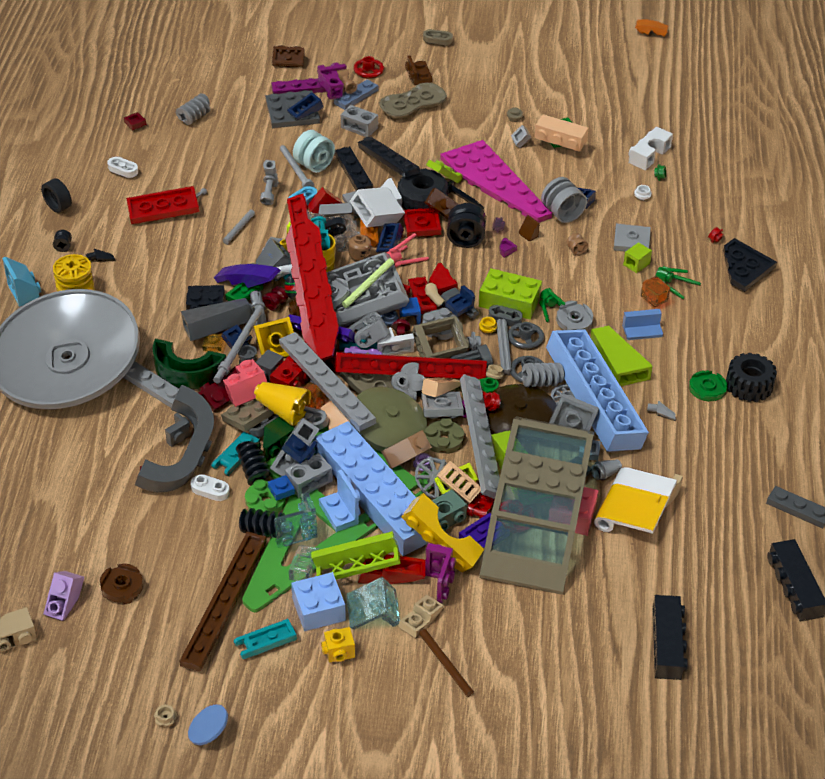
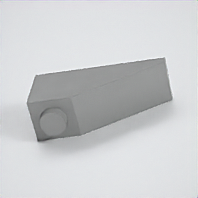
M302 418L290 436L292 434L296 435L309 446L319 428ZM281 449L270 469L280 476H285V469L296 465L298 462Z

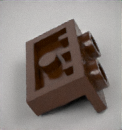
M273 46L272 66L303 67L305 58L304 47Z
M411 55L407 56L405 69L408 71L409 79L412 80L414 86L421 83H432L433 78L426 61L413 62Z

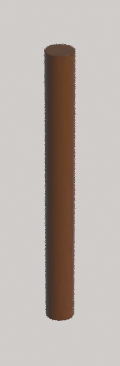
M425 628L420 630L419 635L466 697H470L474 693L472 688Z

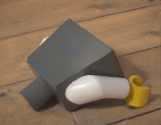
M270 238L256 260V264L277 267L281 270L272 279L274 281H279L284 275L291 274L292 264L285 239H282L279 244Z

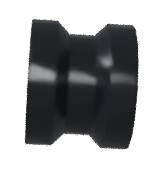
M67 230L56 231L53 241L54 249L60 252L68 251L71 246V233Z

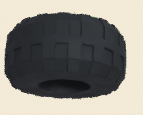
M425 168L420 169L419 174L407 178L402 176L398 182L397 189L402 197V206L406 210L431 208L425 203L433 188H437L448 196V182L440 173Z

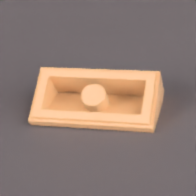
M329 401L320 408V410L325 411L329 419L327 424L329 430L349 421L332 401Z

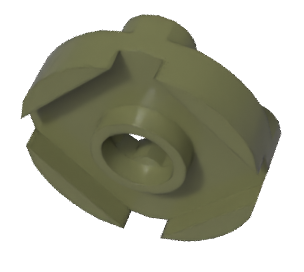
M442 418L440 421L433 422L425 429V435L432 447L430 449L434 452L439 453L440 450L450 454L458 451L463 445L464 431L460 425L452 422L450 418Z

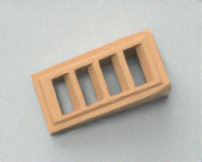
M453 378L423 379L422 393L437 397L461 386L460 380Z
M451 461L437 474V477L465 503H471L481 491L480 486ZM451 469H452L454 472H453V474L447 479L445 476H446V475L451 471ZM459 476L460 478L453 484L452 481ZM465 482L466 484L460 490L458 487ZM469 488H471V490H470V491L468 492V494L466 495L465 492H466Z

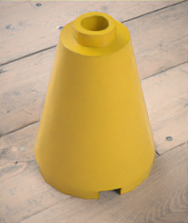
M262 382L254 390L257 401L293 426H296L300 419L304 418L306 411H303L305 404L309 406L311 400V391L306 388Z

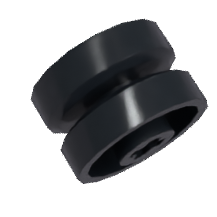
M462 203L453 207L448 217L447 236L449 240L461 248H471L482 243L485 238L486 214L484 210L472 203Z

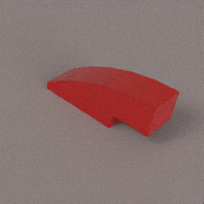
M386 554L383 559L394 558V555ZM400 556V564L358 574V583L399 584L425 579L426 560ZM366 559L362 564H370L374 559Z

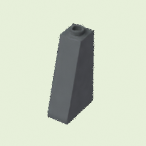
M246 298L184 310L181 311L183 328L190 341L197 340L232 328L235 325L247 323L251 314H253V307Z

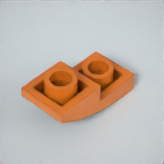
M637 19L635 25L637 31L643 34H649L652 30L656 35L665 37L668 31V25L654 20Z

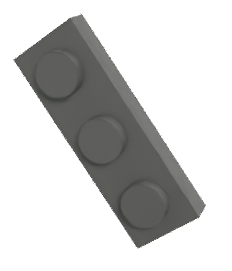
M778 486L774 487L767 498L766 504L822 529L824 528L825 507Z

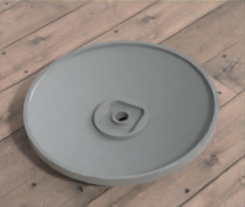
M70 289L53 292L26 303L13 312L0 326V391L18 404L37 409L72 407L104 394L126 375L136 359L140 345V335L135 317L129 308L117 298L100 291L88 289Z

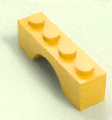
M424 493L413 499L401 518L406 521L409 527L415 529L426 542L453 548V557L456 558L455 569L463 573L472 568L484 551V548L470 535L457 539L445 533L438 520L439 507Z

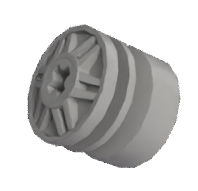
M566 177L552 180L545 187L541 196L542 203L563 223L572 222L577 219L587 205V197Z

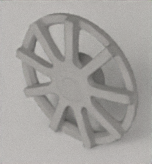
M428 457L422 460L415 470V480L418 487L424 494L434 499L439 497V488L434 478L437 477L443 466L447 464L444 459ZM429 462L432 471L423 464ZM434 462L440 464L438 470H436ZM419 469H423L429 475H418ZM419 479H427L428 484L423 488ZM430 486L435 488L434 495L426 491Z

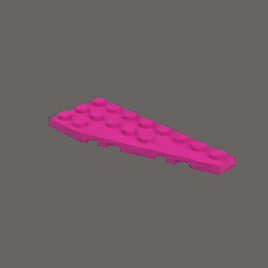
M484 140L440 154V159L443 163L454 169L455 173H461L463 178L468 181V184L480 187L482 192L497 201L508 203V207L511 209L516 208L525 217L529 215L539 223L552 218V212Z

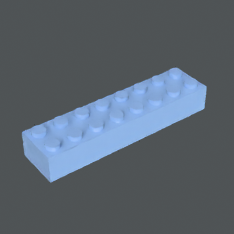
M585 329L552 331L546 349L555 363L562 364L564 379L575 398L599 407L592 427L606 451L641 449L649 432Z
M349 421L314 437L315 441L318 442L315 446V454L319 453L332 467V474L336 478L338 470H342L345 476H349L354 490L357 489L360 494L361 501H359V505L383 533L393 531L402 556L429 543L401 518L416 497Z

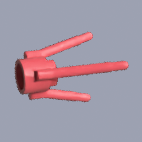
M416 233L386 252L393 259L395 267L429 260V257H421L400 261L402 259L400 252L407 249L408 246L405 244L416 237Z

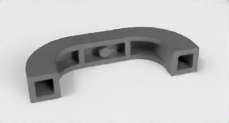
M181 385L171 410L187 417L194 426V434L182 459L171 466L158 465L145 459L135 482L137 487L152 492L176 490L191 479L197 466L201 467L205 456L202 454L204 451L208 452L212 444L209 438L214 427V416L208 402L199 393L186 386Z

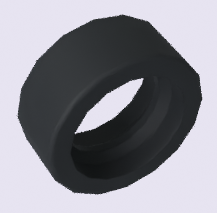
M53 178L42 185V196L51 210L60 213L71 206V195L62 181Z

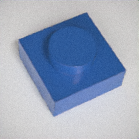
M287 475L268 481V488L276 501L295 494V488Z

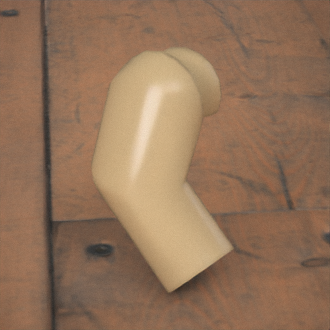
M433 283L426 285L425 292L427 296L439 307L445 300L438 294L437 286Z

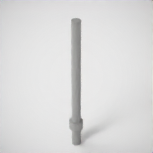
M261 305L257 306L226 359L220 363L218 372L213 379L215 383H220L224 375H227L230 371L233 360L264 310Z

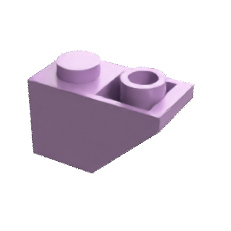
M68 571L55 572L43 614L62 621L65 620L80 596L84 577Z

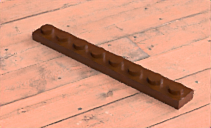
M246 532L179 661L181 667L198 672L202 671L267 542L265 536Z

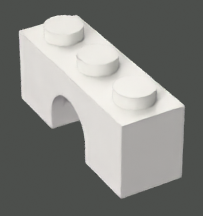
M659 127L649 131L643 139H640L634 147L630 148L628 153L629 163L643 170L648 169L654 163L656 152L663 155L671 148L673 133Z

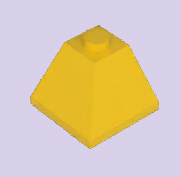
M290 317L253 326L261 356L267 350H271L284 357L289 356L280 346L279 339L294 333Z

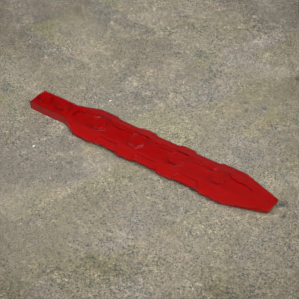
M302 193L287 199L291 225L286 236V245L292 264V278L295 281L296 302L300 309L302 336L306 344L323 361L332 358L334 355L339 325L331 297L333 295L327 277V263L323 256L320 228L309 219L306 198Z

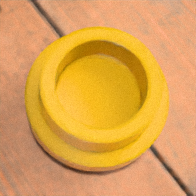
M492 317L482 318L479 323V329L484 333L495 332L497 330L496 320Z

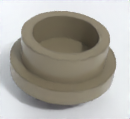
M516 107L507 111L508 119L512 122L520 121L523 117L522 110Z

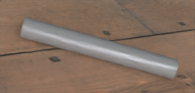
M249 210L223 239L224 244H229L255 215L253 210Z

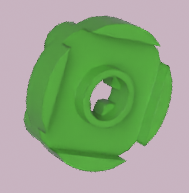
M258 479L254 482V485L247 489L245 503L248 506V510L255 508L256 511L261 509L263 512L268 510L270 513L273 511L279 513L285 507L286 497L276 501L268 488V481ZM263 497H269V498H270V499H266L265 501L262 500Z

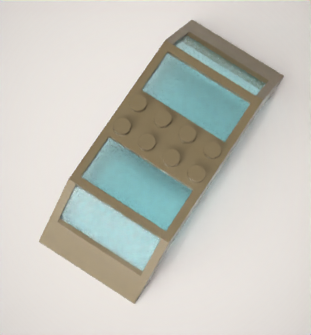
M517 416L513 419L491 513L479 578L563 595L594 436L593 431Z

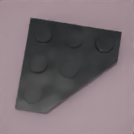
M733 238L724 245L723 253L730 284L744 292L777 266V261L736 238Z

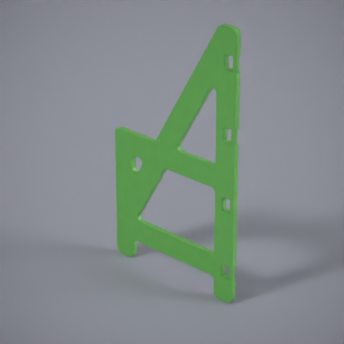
M326 426L319 430L315 436L328 431V427ZM374 449V451L388 465L382 452ZM277 456L266 462L271 472L270 476L273 479L282 477L270 469ZM400 465L391 469L411 492L418 488L415 476H412ZM424 471V472L421 473L420 475H429V474ZM419 479L421 486L424 488L428 484L427 479ZM430 486L426 491L430 492L434 487ZM316 489L300 498L295 494L291 495L282 512L286 516L285 529L280 537L270 538L242 598L244 606L251 612H259L278 596L292 589V582L304 580L316 572V566L311 558L312 551L363 539L376 530L378 526L375 523L369 527L366 525L372 519L365 512L359 516L358 525L334 533L296 561L284 567L282 563L307 511H312L334 530L319 505V498L325 497L319 490ZM419 491L416 494L413 493L415 497H418L421 494H423L422 491ZM276 587L278 591L270 596L267 592Z

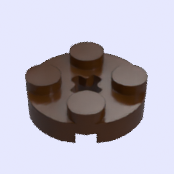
M118 564V567L113 569L110 567L100 577L102 596L112 602L132 603L134 598L141 593L144 585L139 569L131 564ZM122 581H125V584H124V585H118V584H117V583H121Z

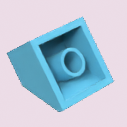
M3 257L7 284L18 306H23L39 298L41 288L38 282L35 283L33 272H29L26 265Z

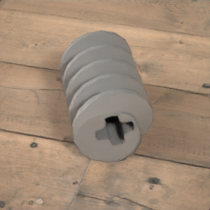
M200 93L176 109V115L185 124L191 125L192 122L197 121L201 116L210 112V101L205 94Z
M525 363L522 367V381L525 387L530 385L532 387L537 385L539 387L544 385L547 387L550 385L557 386L558 382H562L564 379V369L560 363Z

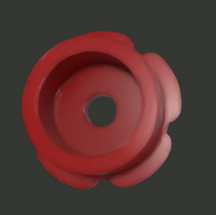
M715 227L710 232L708 238L712 243L714 241L718 243L723 238V229L720 230L718 227Z

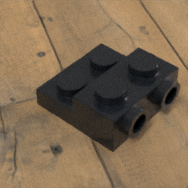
M224 285L188 286L186 310L223 303Z

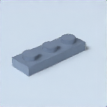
M367 79L357 85L354 93L348 94L344 92L343 96L334 99V104L346 110L350 105L354 106L377 92L378 85Z

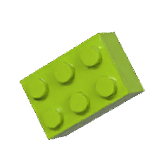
M490 268L479 290L478 307L489 309L493 305H500L518 310L522 313V318L530 320L540 300L542 281Z

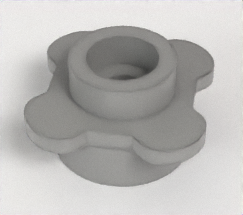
M475 332L471 333V337H467L469 352L476 350V347L481 345V337L475 336Z

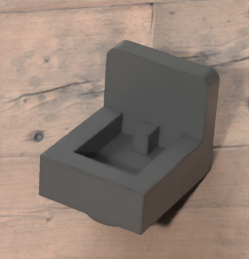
M178 412L174 414L175 424L165 429L166 442L170 447L190 436V422Z

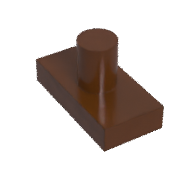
M437 188L432 189L425 201L427 205L447 219L451 209L458 205L452 198H449Z

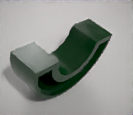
M156 338L152 347L154 367L157 375L177 388L183 385L194 390L201 388L207 383L213 384V379L218 372L220 363L226 359V354L209 350L199 358L191 360L182 359L174 354L173 342Z

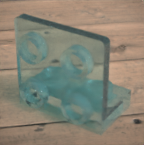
M308 492L300 494L299 512L274 519L276 545L278 548L317 537L316 509Z
M383 577L347 593L351 629L354 630L380 617L393 627L399 624L400 617L396 589Z

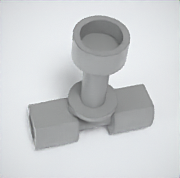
M265 160L263 166L266 176L263 178V181L266 183L265 192L261 193L260 202L265 205H271L274 201V195L271 193L272 187H277L279 181L275 161Z

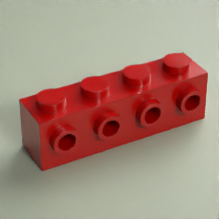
M290 356L270 375V383L300 387L305 381L310 379Z

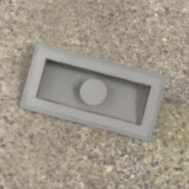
M351 203L323 204L319 207V216L323 217L357 216V212Z

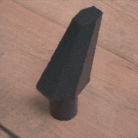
M94 249V252L86 254L89 260L96 259L97 262L115 261L113 254Z

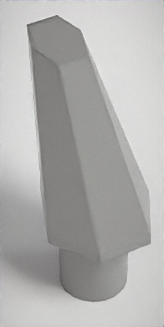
M658 401V404L648 403L647 411L657 412L658 416L676 420L675 413L660 401Z

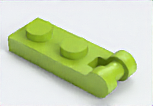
M429 159L426 166L456 183H460L463 179L461 173H455L454 169L438 160L433 162Z

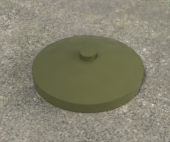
M374 387L361 392L357 396L361 403L376 417V424L360 432L358 431L373 449L383 451L421 430L425 434L427 421L426 417H424V412L420 405L406 393L389 387Z

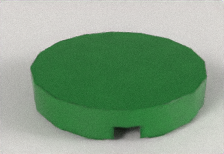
M709 370L694 373L689 381L690 393L700 400L707 402L717 401L726 394L727 382L718 373L716 375Z

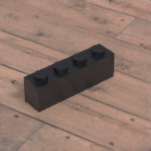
M796 540L771 543L770 551L767 554L768 562L770 565H773L775 576L781 582L784 595L788 597L791 603L792 612L797 615L800 622L823 618L825 615V597Z
M654 595L652 606L654 675L657 679L681 680L683 671L687 672L688 659L684 658V653L687 650V641L683 640V636L686 633V623L682 622V618L685 616V605H681V596Z

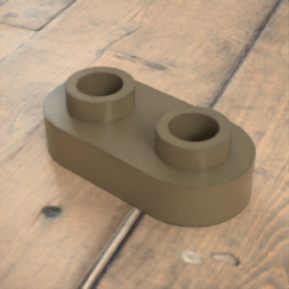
M428 29L423 32V40L428 44L448 46L453 42V34L447 31Z

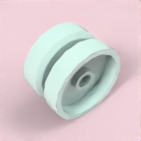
M307 130L302 133L293 148L294 160L314 173L323 171L330 164L335 153L333 141L315 130Z

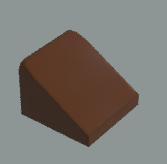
M527 215L519 229V235L527 241L538 238L540 223Z

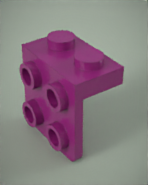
M428 543L426 548L425 576L438 578L437 601L442 604L443 599L447 600L449 583L452 584L454 581L455 571L453 569L456 558L453 557V548Z

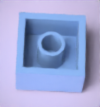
M333 572L291 583L292 599L304 631L346 621L345 603Z

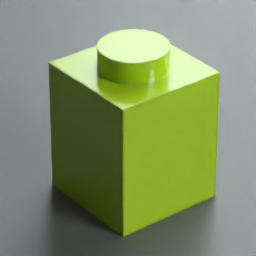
M638 242L625 251L623 265L638 273L650 264L652 250Z

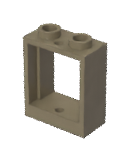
M456 315L413 327L414 342L420 357L450 358L454 355L466 353L469 348L468 338L464 337L462 323L458 322ZM451 330L457 348L432 354L425 335Z

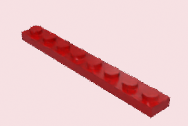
M336 352L335 372L394 375L397 372H401L405 364L413 362L419 364L418 374L424 377L460 379L465 374L482 379L486 378L487 361Z

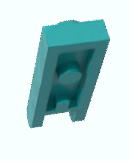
M243 432L213 461L211 467L217 469L220 465L226 467L224 474L229 476L241 464L236 452V446L245 441L260 443V439L247 432Z
M285 619L239 636L233 642L235 646L245 644L247 649L243 650L240 656L242 659H247L297 640V634L289 619Z

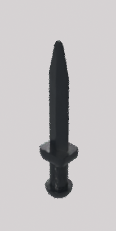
M454 181L448 182V194L453 192L465 201L484 209L477 200L455 187Z

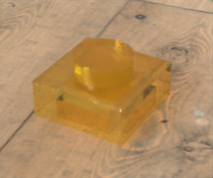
M222 334L205 336L202 346L203 352L209 350L221 353L224 339L221 337Z

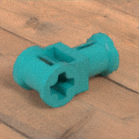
M323 216L311 218V221L320 228L322 250L329 249L330 237L328 236V230H325L326 218Z

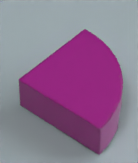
M506 237L503 238L499 248L500 254L505 258L517 251V245Z

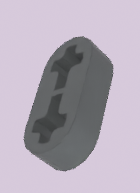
M493 305L489 308L488 317L494 318L496 323L498 319H505L507 326L512 327L522 322V313L518 310L500 305Z

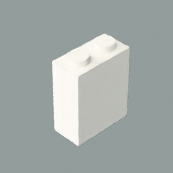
M388 187L358 189L350 200V203L366 227L398 223L405 213Z

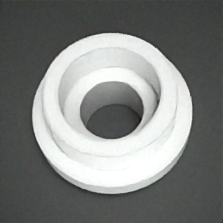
M639 185L635 189L634 195L640 200L649 199L651 197L650 187Z

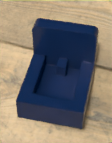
M463 285L461 286L460 293L447 300L445 306L458 317L474 308L475 294Z
M235 325L222 333L221 337L230 349H232L242 330L238 325ZM248 335L242 346L250 345L249 343L253 337Z

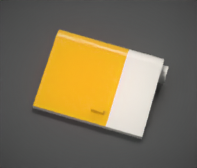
M621 468L594 520V525L603 532H610L615 524L653 533L677 480L631 468Z

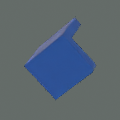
M417 297L409 298V303L399 309L400 317L415 316L416 324L419 325L421 324V310Z

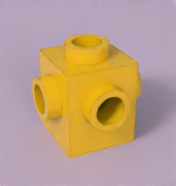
M350 627L324 632V641H321V649L323 655L327 654L329 663L355 658V643Z

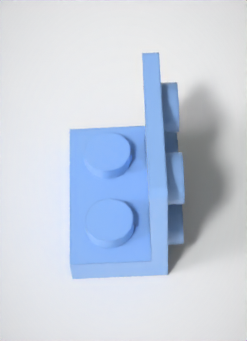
M338 470L337 493L319 498V505L336 532L359 524V515L361 514L359 508L360 494L357 489L354 490L349 476H345L342 470Z

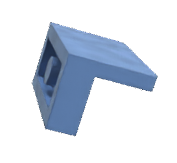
M660 309L624 312L622 326L627 340L663 337V331L660 326L662 315Z

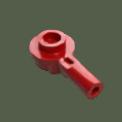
M482 390L487 410L494 411L501 403L499 394L495 392L486 393Z

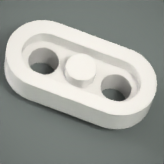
M112 157L107 161L108 169L111 172L127 178H133L138 174V165L121 157Z
M197 475L191 480V489L197 495L215 501H223L229 497V485L222 480L207 475Z

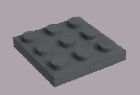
M304 90L302 92L265 95L272 128L319 124L320 117L318 111L299 120L287 112L290 107L313 91Z

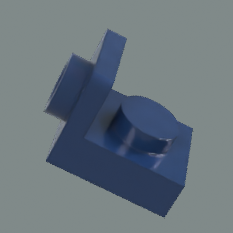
M292 434L282 447V450L301 464L305 458L309 460L316 452L314 447L318 442L314 440L308 446L296 435Z

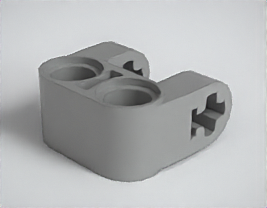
M376 312L367 314L349 327L353 332L355 329L358 330L354 340L361 348L373 345L390 333L382 317Z

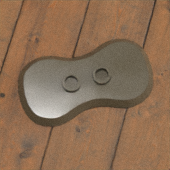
M421 83L405 93L385 96L380 100L379 105L389 117L403 119L416 110L442 104L447 95L440 86L434 83Z

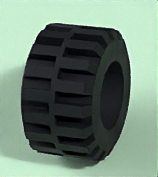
M742 353L740 356H735L730 361L726 377L727 390L732 392L734 397H739L740 400H747L746 402L763 401L773 392L777 375L776 366L773 365L771 360H767V357L760 356L757 353Z

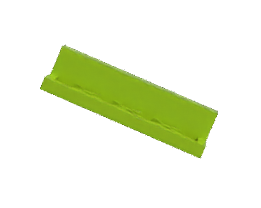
M393 531L311 552L317 576L322 575V570L331 568L333 569L331 572H333L336 580L400 564L399 545ZM394 552V558L383 559L386 554ZM366 559H374L370 564H362ZM346 564H354L350 569H342Z

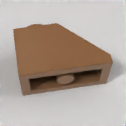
M423 430L381 452L390 469L432 447Z

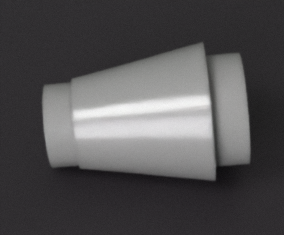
M618 459L597 461L592 465L591 472L596 480L603 481L617 473L622 468V464Z

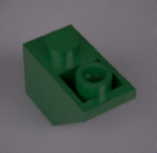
M277 417L264 427L263 456H265L266 462L279 454L294 430L293 426L280 417Z

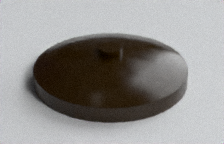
M510 384L499 387L490 393L495 392L499 394L500 406L494 411H488L486 408L490 433L492 435L511 431L513 419L516 416L549 423L557 405L549 394L536 387H525L524 384ZM516 434V439L520 445L533 444L543 440Z

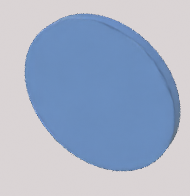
M211 705L199 712L189 726L188 737L190 741L195 745H205L216 739L227 724V710L221 705Z

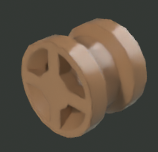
M579 233L570 235L566 241L567 246L575 255L583 254L588 248V243Z

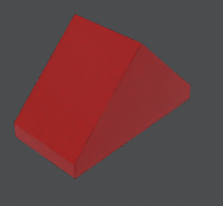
M322 187L307 207L311 214L319 213L320 205L341 204L342 201Z

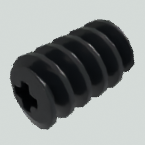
M245 441L236 446V452L243 466L242 469L248 485L252 486L256 480H265L270 476L271 472L268 469V464L265 463L266 458L263 456L264 452L261 450L260 443Z
M250 508L248 511L243 509L239 517V528L242 533L250 532L264 535L265 537L278 538L285 529L286 516L281 512L279 514L275 511L270 513L268 510L263 512L261 509L256 511L255 508Z

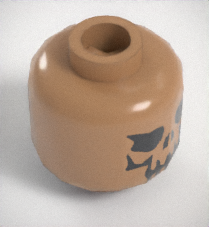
M361 234L351 237L348 242L349 256L356 261L368 258L371 254L370 239Z

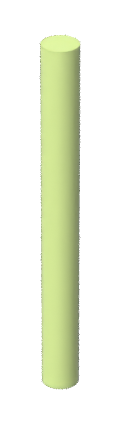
M389 258L342 302L343 307L348 308L394 264L393 259Z

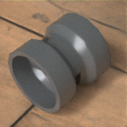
M245 345L241 347L238 352L239 365L245 360L253 359L255 362L257 361V349L254 346Z

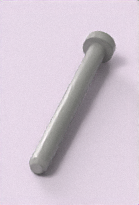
M280 146L281 152L301 180L302 188L306 186L314 187L313 181L307 179L286 146Z

